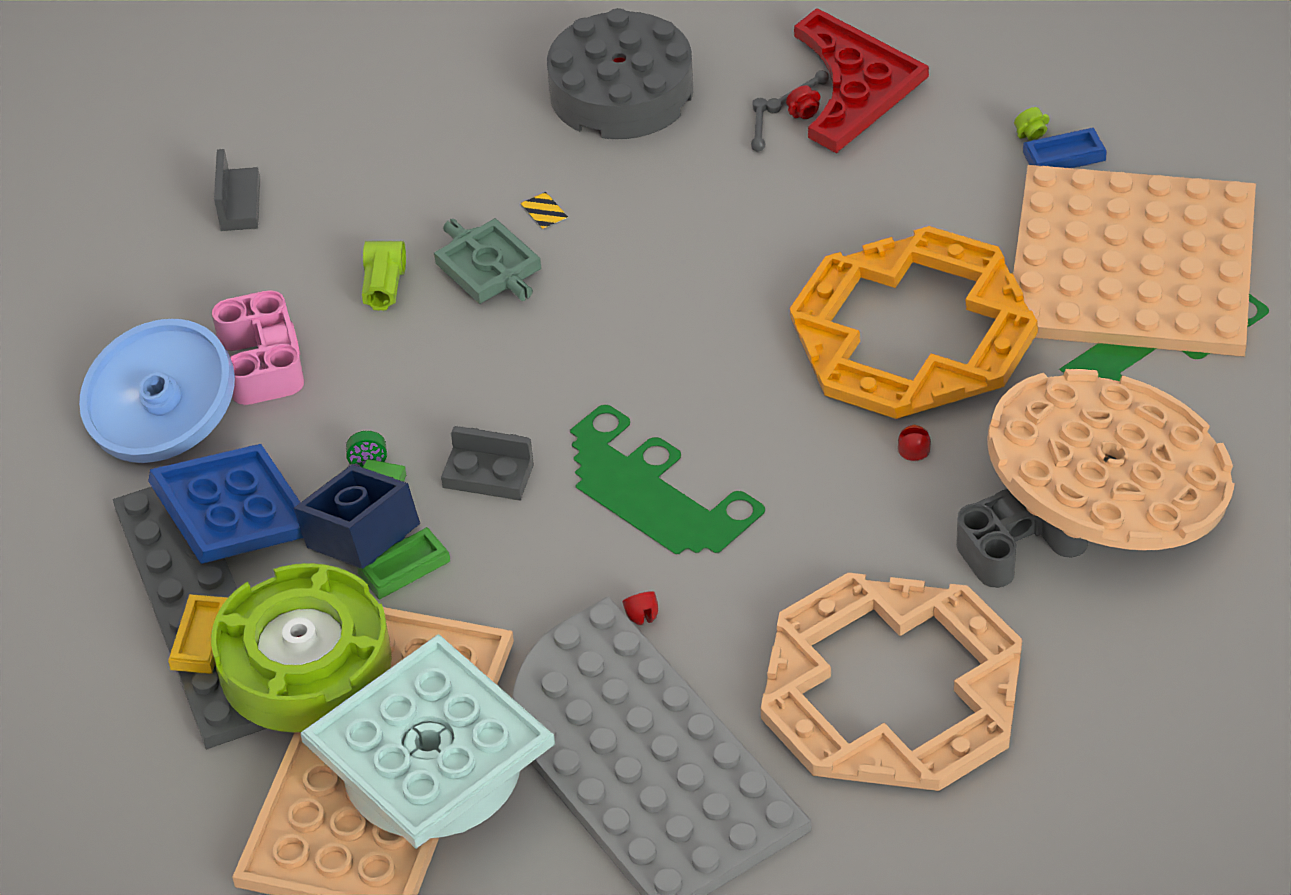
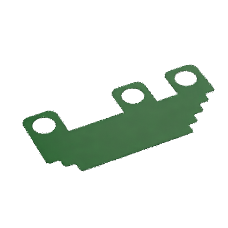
M610 405L598 406L570 429V433L577 437L572 446L579 450V453L574 456V461L581 465L575 471V474L582 478L576 484V488L674 554H680L688 548L695 553H699L704 548H708L714 553H719L765 512V506L743 491L732 492L709 511L660 479L659 476L681 458V452L659 437L649 438L628 457L608 445L609 442L630 425L629 417ZM609 413L618 418L619 424L616 429L610 432H601L594 428L593 421L598 415ZM661 446L668 450L669 459L661 465H651L644 460L643 454L650 447ZM744 500L752 505L753 513L746 519L736 520L727 514V506L733 501Z

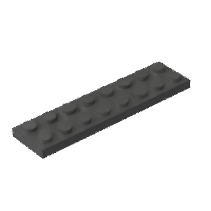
M148 487L112 500L169 653H171L189 594L229 598L237 590L225 558L203 564L199 562L153 488ZM216 664L212 674L177 671L206 750L267 729L247 720L231 706L223 693Z

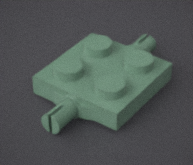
M453 218L450 219V222L446 221L443 230L453 240L450 244L434 252L436 265L479 304L506 289L511 290L521 301H525V297L527 299L530 298L533 290L522 280L541 269V259L496 218L480 227L469 230L463 228Z

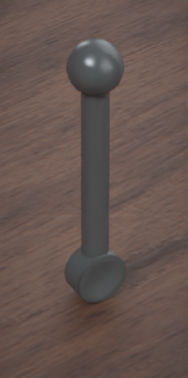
M819 70L814 78L801 86L806 85L811 88L818 83L825 84L829 79V75L826 71ZM791 92L779 99H769L767 101V111L778 113L781 110V105L786 103V99Z
M756 98L752 102L753 110L756 112L755 138L751 142V147L758 152L765 148V141L762 139L763 112L767 110V100L764 98Z

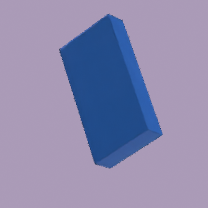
M1094 127L1023 143V154L1029 165L1076 168L1106 161L1107 150Z

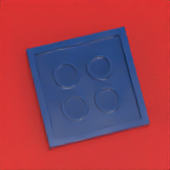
M262 444L150 469L148 482L201 564L303 538L294 511V507L301 502Z

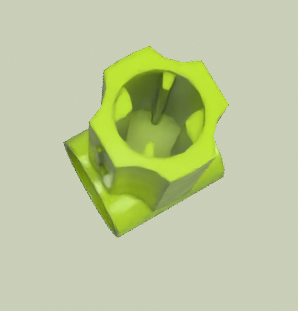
M365 241L363 249L365 272L362 288L363 304L369 305L373 310L384 311L390 305L396 303L399 276L405 274V242Z

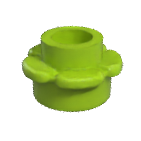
M1031 107L1020 113L1014 120L1018 138L1024 139L1027 137L1029 141H1033L1042 137L1047 131L1046 124L1049 123V116L1047 114L1043 115L1038 107Z

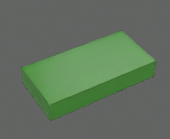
M426 527L391 546L377 557L376 561L372 564L367 565L363 569L357 567L359 576L368 584V587L380 600L450 562V555L437 537Z

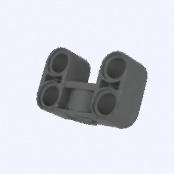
M1008 489L1002 490L979 502L968 504L958 512L956 547L977 578L989 587H1004L1014 579L1016 541L1033 534L1036 537L1042 535L1055 553L1069 558L1080 556L1088 546L1087 540L1070 537L1061 529L1028 512L1026 507Z

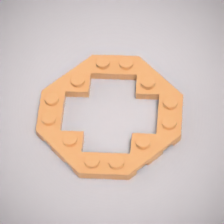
M846 573L779 612L777 633L767 672V684L760 708L761 719L813 776L940 791L1009 748L1022 651V638L967 585L950 584L949 588L945 589L925 586V581L890 577V582L866 580V574ZM872 610H875L899 636L934 616L981 663L954 680V692L975 713L913 751L885 723L848 743L803 695V693L831 677V666L812 645Z

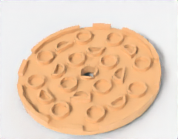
M1065 369L1063 376L1047 377L1045 373L1031 376L1014 385L1001 397L995 407L988 428L987 445L993 467L1002 483L1026 507L1028 512L1061 529L1070 537L1082 538L1109 547L1129 550H1162L1196 541L1208 534L1223 518L1232 498L1235 483H1232L1231 478L1233 464L1224 443H1216L1208 433L1210 425L1195 411L1173 396L1149 384L1126 376H1121L1120 381L1098 377L1097 370ZM1108 456H1112V457L1116 458V459H1111V458H1109V459L1107 460V462L1104 461V459H1105L1106 457H1108Z

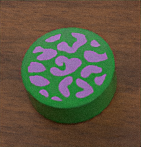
M360 431L353 434L346 442V456L349 464L363 468L367 459L385 462L387 447L384 437L374 431Z

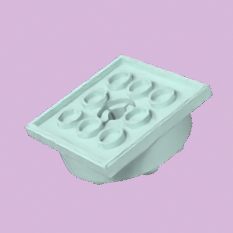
M439 634L301 732L302 742L344 781L347 794L360 814L377 827L403 836L416 849L430 838L463 833L491 817L511 795L517 783L520 770L555 745L553 733Z

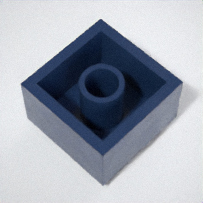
M351 464L294 507L308 549L361 569L375 562L377 557L395 543L403 540L409 532L420 525L408 483Z

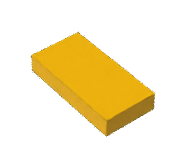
M189 594L168 659L170 670L213 673L215 660L211 646V633L215 618L224 602L228 599L227 597Z

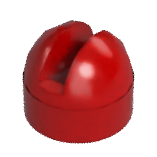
M914 424L907 426L901 431L898 438V452L903 458L910 461H919L929 455L931 439L926 429Z
M654 591L639 593L622 601L626 615L631 622L637 625H643L644 616L648 623H652L657 618L658 601Z

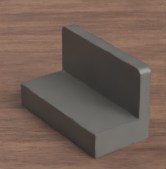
M217 149L214 201L221 231L258 229L260 174L258 167L229 169L225 149Z

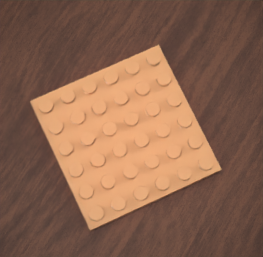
M1028 165L1013 275L1024 294V301L1029 311L1032 310L1038 321V333L1035 338L1245 357L1256 183Z

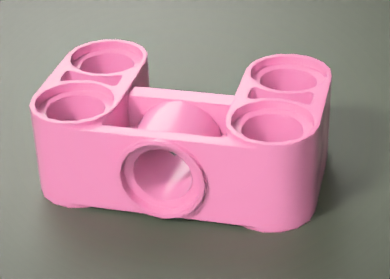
M272 290L261 291L226 299L214 306L212 318L216 336L226 350L234 351L255 346L258 348L240 352L230 357L235 374V385L232 399L235 402L243 405L255 404L290 396L302 389L304 376L298 341L282 294Z

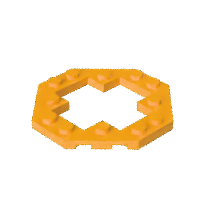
M927 226L913 230L914 236L894 241L892 237L862 245L863 251L843 256L841 252L825 256L790 307L791 320L824 395L898 419L1004 387L1037 335L1038 321L1032 310L1029 311L1024 301V294L1013 273L1010 274L1005 264V258L998 246ZM913 262L976 281L965 299L966 310L994 318L995 321L968 364L930 353L914 380L848 360L860 343L859 330L831 322L860 278L896 288Z

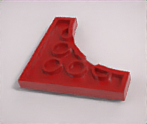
M818 8L794 25V37L804 42L819 55L827 66L833 83L832 98L829 99L817 119L808 126V138L835 153H838L929 77L928 65Z

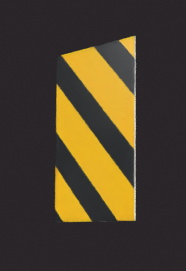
M547 192L520 203L542 229L568 218Z

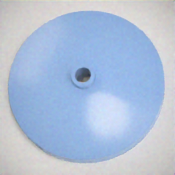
M161 319L136 326L108 344L90 366L80 392L79 405L83 424L90 436L105 452L124 461L150 463L182 454L207 437L226 413L235 385L232 360L217 336L198 323L183 319Z

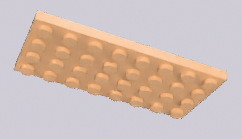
M383 607L391 646L392 660L390 668L439 634L498 685L514 642L513 631ZM294 732L232 878L236 888L270 895H418L439 838H430L416 849L403 836L390 833L372 824L360 814L351 802L344 781L302 742L301 732Z

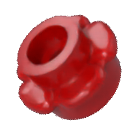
M806 85L795 88L786 99L789 114L795 119L799 117L802 119L813 117L820 105L819 100L821 96L819 92L812 90Z

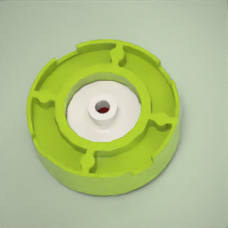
M302 563L273 569L275 577L263 581L252 588L247 581L229 596L215 618L211 633V646L223 693L231 706L240 715L264 728L282 732H302L391 667V646L382 603L379 604L369 592L368 584L364 580L344 569L325 564Z

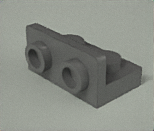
M454 426L451 432L453 448L441 476L442 487L521 501L534 466L531 439L516 434Z

